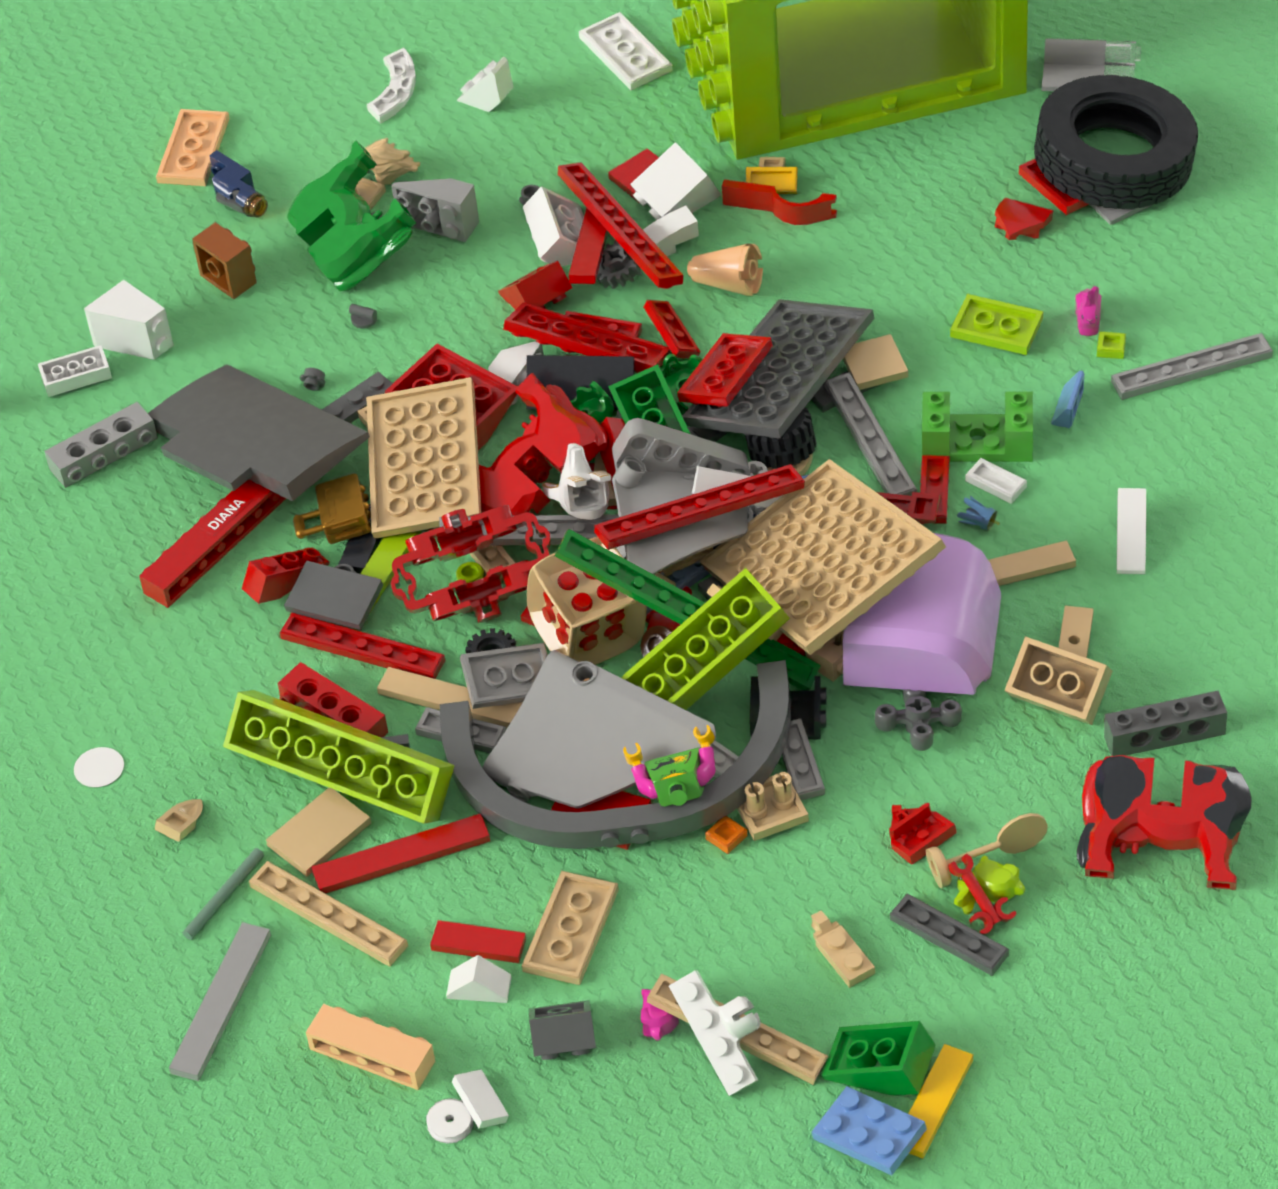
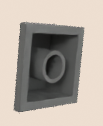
M589 1000L528 1009L534 1057L541 1056L542 1060L558 1058L559 1053L570 1051L572 1055H584L590 1053V1049L596 1048Z

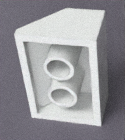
M541 186L523 206L526 222L530 227L532 239L538 250V256L545 263H552L558 260L561 267L571 265L584 218L580 204Z

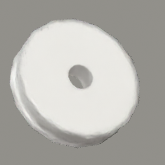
M454 1098L443 1099L435 1103L429 1109L426 1116L430 1135L443 1143H456L465 1139L474 1125L473 1118L464 1102Z

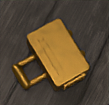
M353 473L316 485L315 491L319 509L301 515L297 514L293 518L297 538L303 539L306 536L324 531L328 543L335 544L371 531L369 521L371 519V511L368 510L369 504L367 503L369 496L364 493L366 488L364 485H361L358 475ZM320 516L322 525L309 529L305 528V520Z

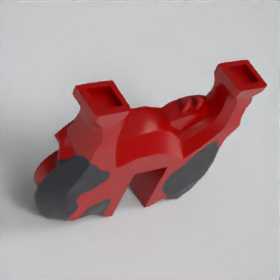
M1125 755L1107 756L1089 767L1082 792L1085 828L1080 837L1076 852L1080 867L1085 868V876L1114 879V863L1111 857L1114 847L1119 848L1121 853H1125L1127 849H1132V853L1137 854L1140 847L1151 843L1166 850L1199 848L1204 858V871L1208 875L1207 888L1236 890L1237 877L1230 871L1229 861L1232 855V848L1237 844L1242 825L1251 810L1252 797L1245 779L1235 767L1202 765L1192 761H1185L1181 807H1177L1174 803L1167 801L1157 802V805L1151 804L1155 758H1136Z

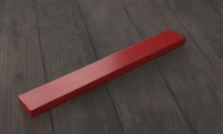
M791 464L596 524L594 533L607 550L804 489L805 480Z

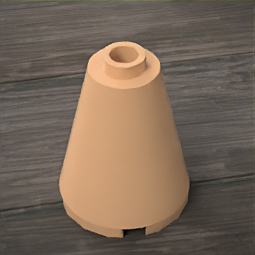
M750 243L693 256L692 260L688 262L687 273L694 282L745 296H753L752 293H757L762 283L763 268H758V259L762 260V255L759 247L756 244Z

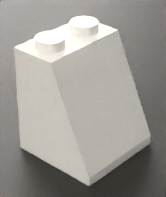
M676 142L630 184L636 191L633 195L634 198L642 206L645 204L650 206L651 210L649 213L655 220L684 206H687L690 212L693 213L721 196V193L709 176Z
M125 280L84 308L95 347L101 345L102 349L155 360L174 346L165 308Z

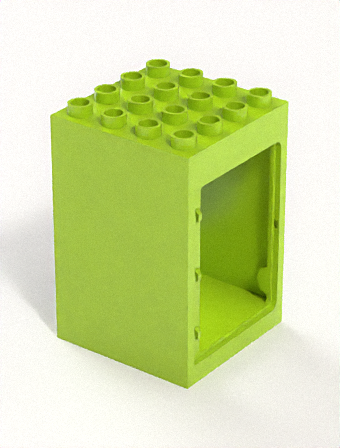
M672 0L675 9L682 8V16L672 18L673 33L677 46H690L689 49H685L686 65L691 79L703 78V80L698 81L699 96L703 109L705 111L716 109L717 112L711 114L715 138L718 143L729 141L737 160L1027 93L1028 0H812L781 8H776V6L781 2L789 0Z

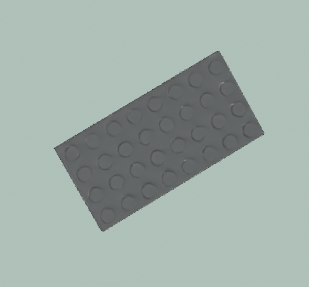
M778 299L750 333L751 336L771 337L773 347L728 406L717 407L707 404H692L682 416L686 426L698 429L720 430L721 432L781 438L875 319L873 309Z

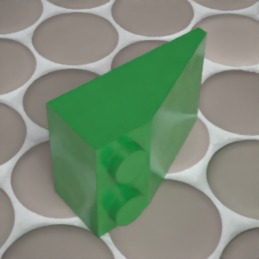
M920 1021L839 1027L821 1076L824 1080L890 1096L919 1094L936 1044Z

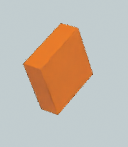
M728 816L718 820L705 833L706 840L727 854L748 836L747 829Z

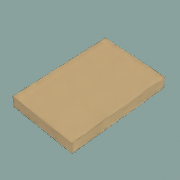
M328 788L268 837L266 843L269 848L308 877L312 873V866L326 862L371 824V819L337 791Z

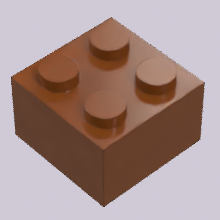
M215 222L192 238L200 276L232 299L237 298L257 283L255 276L256 268L252 261L250 245L245 240H240L233 235L228 228H223Z

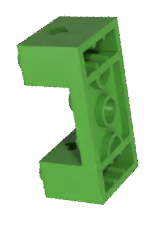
M923 392L922 455L950 456V462H978L980 458L988 462H1033V392H1005V414H950V392ZM982 436L984 438L981 440H974L971 437Z

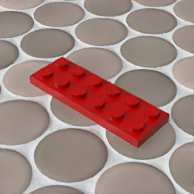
M524 302L504 321L503 330L511 332L512 335L535 339L536 342L542 345L551 344L560 347L565 352H577L585 356H635L636 373L657 364L661 367L664 358L670 354V349L667 346Z

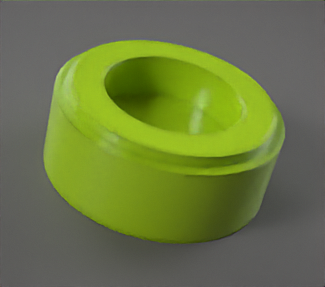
M476 562L463 563L456 570L457 580L462 579L469 583L485 577L484 569Z

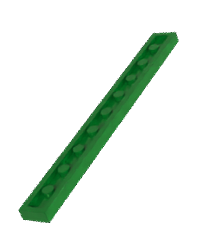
M571 529L566 531L554 555L679 624H682L705 604L702 600ZM769 638L745 658V660L756 666L760 663L786 660L789 683L803 691L811 689L815 676L821 666Z

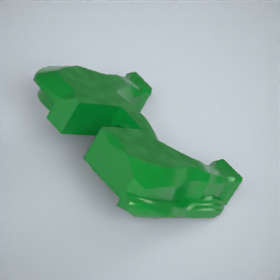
M357 140L352 144L351 153L348 158L336 164L328 173L310 182L299 191L287 215L290 224L296 229L297 235L310 246L307 251L314 258L316 265L339 291H349L357 286L391 255L404 246L413 232L411 227L417 223L408 209L396 198L392 201L389 211L384 216H381V210L371 215L370 206L364 198L356 193L355 188L359 181L368 173V170L377 166V163Z

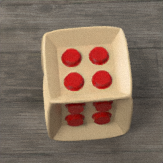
M598 537L589 539L606 548ZM617 548L609 549V551L622 557ZM555 553L540 560L531 568L527 582V607L535 628L550 652L557 650L579 662L588 661L596 665L627 651L641 640L646 621L647 606L560 560L554 556Z

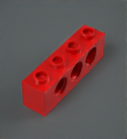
M302 662L277 683L280 693L279 698L282 701L378 737H384L388 734L385 714Z

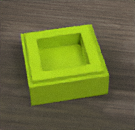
M1099 332L1097 357L1124 359L1126 333Z

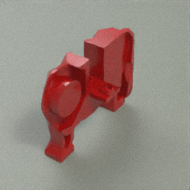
M531 373L515 389V392L527 406L537 409L538 416L536 417L531 414L529 416L530 424L522 423V427L525 429L523 436L508 444L491 467L479 465L481 513L500 506L509 505L513 516L529 512L531 508L538 514L551 501L536 485L537 483H543L549 477V470L552 466L548 462L561 472L565 465L568 444L576 443L583 447L586 460L589 463L601 450L604 452L607 447L608 437L605 429L595 418L574 408L560 387L556 385H547L545 387Z

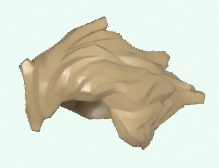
M387 137L373 142L365 147V149L377 163V166L369 169L374 172L376 181L384 185H391L398 177L405 173L418 171L420 162H414L413 157H409L411 153L408 150L394 148L395 143L388 144Z

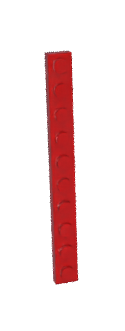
M582 162L558 165V176L658 288L669 289L676 285H683L684 275Z

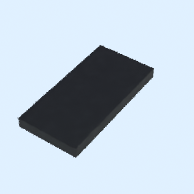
M527 355V377L533 373L545 387L547 385L560 387L570 401L576 398V389L578 387L590 388L592 381H595L612 399L614 410H619L608 386L635 375V356ZM526 405V409H536L535 407Z

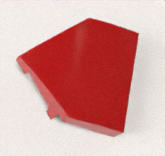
M1005 197L996 208L995 227L1006 232L1005 237L1008 240H1016V237L1018 238L1019 235L1034 239L1039 238L1040 229H1043L1052 220L1054 210Z
M924 803L919 808L902 809V805H892L891 828H889L891 846L897 854L911 865L926 855V849L938 847L957 833L954 823L938 812L931 811L930 803Z

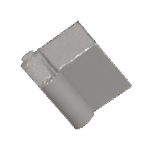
M1046 38L1042 91H1055L1068 82L1095 75H1119L1134 78L1135 61L1140 62L1141 46H1136V41Z

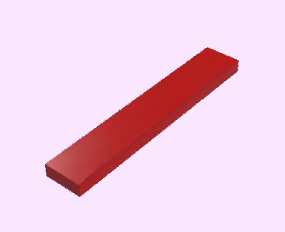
M587 207L569 272V283L571 284L596 283L608 231Z
M293 612L280 631V637L283 640L383 668L391 667L436 679L446 661L445 655Z
M480 813L324 862L311 868L318 889L326 894L490 842V835Z

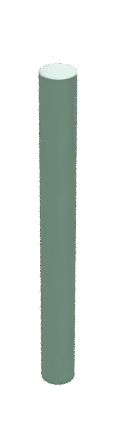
M255 848L185 928L182 933L187 939L192 940L263 858L264 853L260 849Z

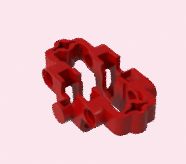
M509 505L471 516L470 520H468L465 509L449 512L441 517L444 526L413 536L405 541L409 553L398 556L393 560L392 570L394 577L391 580V589L394 596L404 602L407 611L415 614L429 609L433 621L472 611L475 612L478 623L495 619L502 615L498 602L507 600L509 596L527 590L528 575L531 568L537 562L549 556L550 533L547 528L539 525L536 516L530 512L513 516ZM459 518L461 526L454 528L451 520ZM483 523H484L485 529H486V531H487V535H483V531H482V524H483ZM532 526H534L536 534H538L540 538L545 537L544 539H542L543 553L541 552L540 546H538L536 542L531 543V541H533L534 530ZM527 527L525 535L526 547L528 551L537 555V559L521 561L503 567V565L489 569L486 572L487 575L482 579L469 583L460 579L449 583V586L427 594L425 598L415 600L417 583L412 574L405 572V567L425 564L436 559L447 562L487 548L493 543L494 539L511 534L517 528ZM436 540L438 541L441 547V551H439ZM399 572L406 584L411 583L408 586L410 600L407 599L402 589H396L400 587ZM501 576H503L506 585L505 588H502L500 581ZM455 593L457 594L458 599H459V601H460L459 604H458V602H457ZM490 605L492 611L484 614L483 608Z

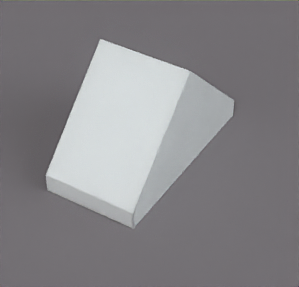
M477 955L451 970L446 997L447 999L507 1003L512 977L510 973Z

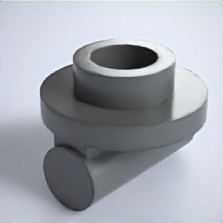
M353 303L350 305L351 322L355 327L364 329L376 323V310Z

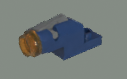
M218 150L210 154L211 171L214 175L212 182L216 201L231 207L247 217H261L267 210L268 202L265 200L264 195L254 189L251 171Z

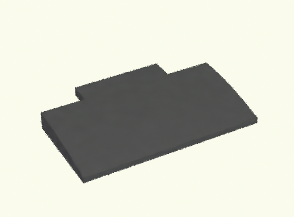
M228 364L188 384L148 413L154 421L156 433L170 439L161 447L164 456L232 491H235L249 479L292 502L370 437L367 431Z

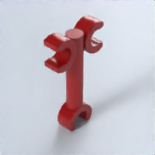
M965 854L961 857L965 864L964 869H960L955 861L951 862L948 868L954 876L962 877L982 911L972 915L969 921L972 923L977 919L982 920L985 927L979 933L986 935L991 931L993 925L1000 921L1008 922L1017 913L1016 911H1012L1010 914L1002 912L1001 905L1008 901L1007 897H1002L992 905L971 871L973 859L970 855Z

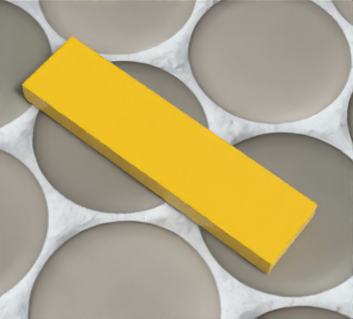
M946 1044L943 1045L908 1113L925 1121L927 1128L909 1154L924 1159L973 1062V1054Z

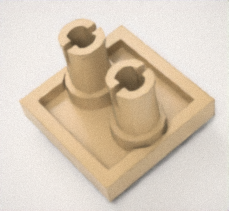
M785 771L770 776L763 785L759 782H753V790L750 784L745 787L746 802L738 807L737 810L754 841L809 821L808 812L791 783V776Z

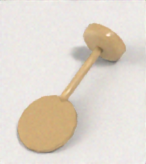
M1028 813L1020 815L1002 827L998 833L997 841L948 860L945 859L944 854L938 847L926 849V857L932 875L940 888L947 887L952 881L951 872L948 868L951 862L955 861L958 864L963 862L961 857L965 854L974 858L998 848L1005 853L1016 854L1034 847L1043 839L1047 833L1048 824L1045 818L1039 814Z

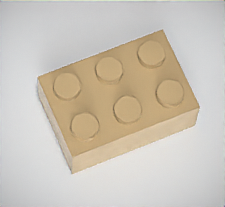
M1025 636L1004 691L1017 699L1092 725L1113 671L1105 664Z

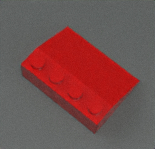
M437 343L387 388L385 393L471 377L474 382L478 450H480L488 442L517 396L515 389L518 386Z

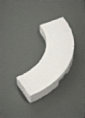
M405 48L383 57L384 64L390 72V84L381 95L367 104L368 111L380 124L393 117L406 105L415 88L416 75L414 63Z

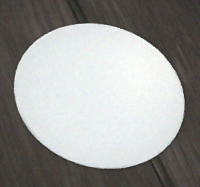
M107 747L93 748L83 753L77 759L74 765V775L85 786H106L114 782L121 775L124 761L122 756L114 749Z

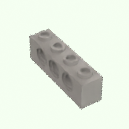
M135 402L44 452L49 470L66 488L158 437L153 419L138 402Z

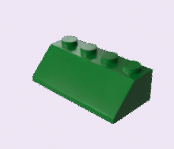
M658 364L608 386L625 424L632 419L640 418L690 434Z

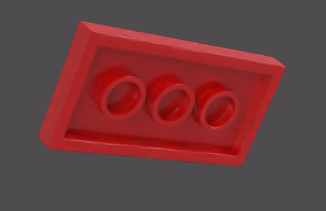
M723 333L677 392L679 402L715 405L717 407L728 406L773 347L771 337Z

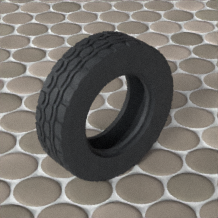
M1119 75L1083 77L1060 86L1044 101L1039 114L1034 155L1044 177L1061 192L1074 199L1083 200L1087 204L1103 208H1143L1171 198L1187 183L1192 171L1197 147L1198 127L1191 111L1179 98L1151 82ZM1097 128L1121 129L1144 138L1153 148L1141 154H1111L1089 146L1078 135L1087 130Z

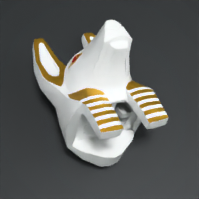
M576 443L568 444L560 483H542V489L547 497L559 501L568 514L579 519H597L605 513L608 507V481L611 480V475L605 471L592 472L586 460L583 447Z

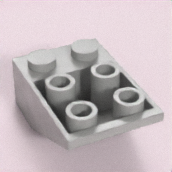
M451 178L394 182L392 184L393 199L396 198L401 202L417 222L412 226L413 228L466 242L479 223L473 184Z

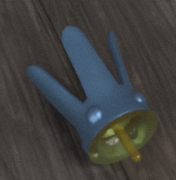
M970 496V499L964 498V503L971 508L966 510L967 513L960 512L957 514V517L964 519L959 522L979 525L981 529H986L987 531L992 528L994 523L1000 525V522L995 521L997 517L996 510L986 508L972 496Z

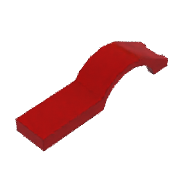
M724 179L721 186L723 205L770 211L781 221L792 225H808L834 219L837 216V210L831 209V204L835 203L837 195L822 193L817 199L810 202L795 203L781 198L777 194L775 186Z

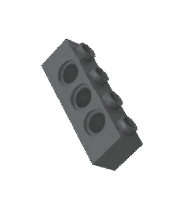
M1213 691L1105 714L1104 738L1111 756H1126L1226 735L1227 710L1219 691Z

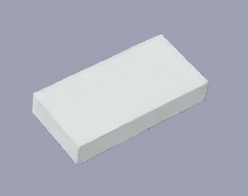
M982 458L965 475L966 482L1010 504L1027 488V480Z
M482 1069L454 1075L452 1084L478 1128L507 1122L509 1115Z

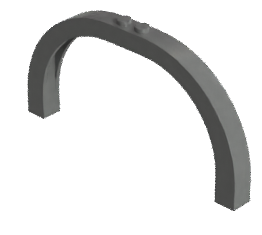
M786 660L757 664L760 708L756 727L749 743L737 760L723 774L704 786L702 796L687 800L680 806L672 804L663 807L660 806V803L590 812H559L546 810L520 801L496 785L481 767L475 755L473 716L468 701L440 704L442 744L448 763L455 765L452 777L466 801L478 814L481 813L482 817L489 823L519 839L543 846L582 849L615 847L629 843L642 844L647 841L676 837L708 826L746 802L745 787L750 784L753 790V782H759L763 785L778 764L787 742L791 723V697Z

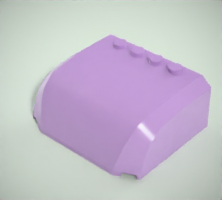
M934 533L942 539L946 548L938 553L933 560L928 561L918 569L913 576L894 588L889 595L883 597L870 607L866 613L850 623L844 630V685L974 695L976 688L981 682H986L992 674L1001 604V591L992 566L984 553L966 540Z

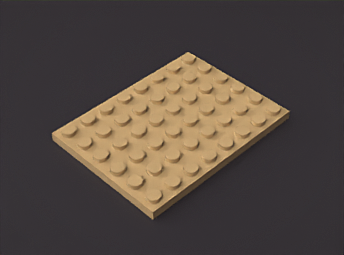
M830 459L804 478V489L783 495L748 522V531L744 536L720 544L699 561L706 571L723 585L729 583L746 568L789 616L790 619L779 630L810 655L821 649L826 642L839 632L845 630L850 623L866 613L870 607L883 597L889 595L894 588L913 576L918 569L928 561L933 560L938 553L946 548L940 537Z

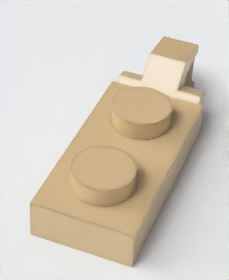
M822 911L811 915V926L815 930L813 937L816 940V947L849 988L875 974V966L842 925H839L837 921L831 923Z

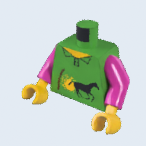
M706 725L707 733L701 736L698 727H695L693 730L696 740L701 745L700 749L698 747L645 761V764H641L643 755L638 743H635L637 749L635 754H628L626 747H624L625 760L629 765H633L631 771L640 793L651 799L657 798L660 806L663 807L672 804L680 806L687 800L702 796L704 785L712 779L716 772L713 747H710L715 740V736L710 726Z

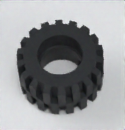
M807 408L801 411L781 438L745 435L750 459L762 462L767 468L772 467V469L801 463L800 461L806 460L810 454H813L817 445L811 414Z

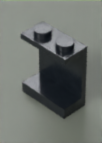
M751 676L749 723L750 736L752 737L760 708L758 676ZM815 676L814 690L790 691L791 721L802 720L808 740L821 739V728H826V710H821V705H827V688H821V676Z

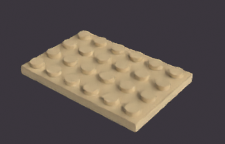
M472 378L366 397L367 424L370 436L368 438L371 530L374 538L440 527L439 517L458 509H465L467 517L481 513L475 391Z

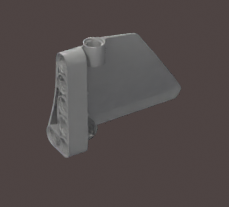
M640 418L628 421L612 446L616 469L612 483L619 517L693 495L692 489L697 466L750 476L747 456L741 450ZM748 506L625 544L626 558L642 569L656 574L696 553L744 536L748 531Z
M553 650L547 655L522 705L499 742L487 757L482 768L494 782L506 787L507 791L520 801L527 803L531 797L540 796L573 808H582L636 785L631 771L633 765H629L626 762L623 752L624 747H626L628 754H635L637 752L635 743H638L643 755L641 764H645V761L698 747L700 749L701 745L693 734L694 728L698 727L701 736L707 733L706 725H709L716 739L715 726L591 662H579L557 650Z

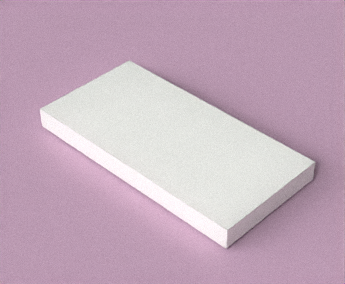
M621 12L579 31V38L630 90L636 89L673 71L672 64Z

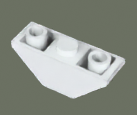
M505 57L501 58L497 63L492 60L472 80L464 84L460 89L462 95L456 101L490 112L514 88L508 60Z
M534 341L501 350L488 367V371L519 386L527 378V355H544L542 344ZM518 395L515 397L511 405H514L519 398Z

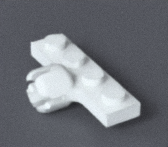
M698 970L669 985L728 1095L732 1096L758 1081L739 1043L743 1037L757 1030L761 1024L758 1013H749L742 1018L740 1017L754 1008L750 1000L746 997L738 996L725 1005L718 1006Z

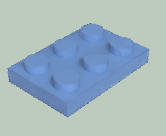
M846 1086L812 1130V1136L814 1140L892 1176L927 1128L925 1121Z

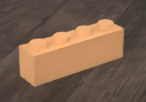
M323 1004L306 1031L310 1050L419 1090L435 1063L433 1046L426 1039L421 1037L414 1038L403 1034L397 1028H387L379 1025L368 1017L360 1018L352 1015L341 1007H331Z

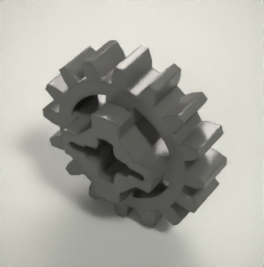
M616 240L612 246L607 243L597 275L599 283H602L605 288L610 285L612 289H615L618 284L625 287L628 280L634 282V277L642 274L640 267Z

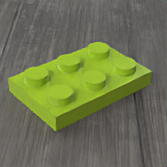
M967 294L950 329V337L1027 355L1043 321V311Z

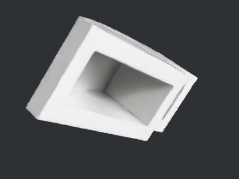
M687 206L670 212L643 229L666 256L676 253L677 244L699 236L698 221Z
M1118 488L1117 574H1145L1146 489Z

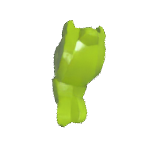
M984 855L973 868V874L989 900L994 903L1002 897H1007L1009 900L1015 895L1021 896L1025 892V886L1019 879L1020 870L1012 864L1006 863L1002 865L996 861L989 860ZM958 877L957 888L959 893L954 899V904L961 907L964 914L970 915L973 912L976 900L962 877Z

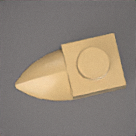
M192 799L176 804L156 820L155 830L180 842L195 829L196 821L203 809L202 800Z

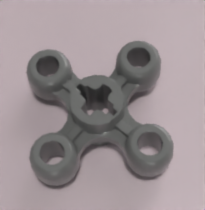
M910 689L903 690L905 709L896 710L890 704H883L878 706L875 711V725L879 730L888 732L895 729L897 724H905L906 731L910 733V743L918 751L928 750L933 745L934 733L931 728L932 722L940 721L943 726L955 727L961 722L962 708L957 701L946 700L939 707L932 708L930 700L926 698V691Z

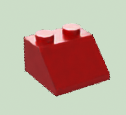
M557 260L535 269L498 290V292L515 310L523 302L546 309L544 304L549 301L555 304L567 297L565 292L573 287Z

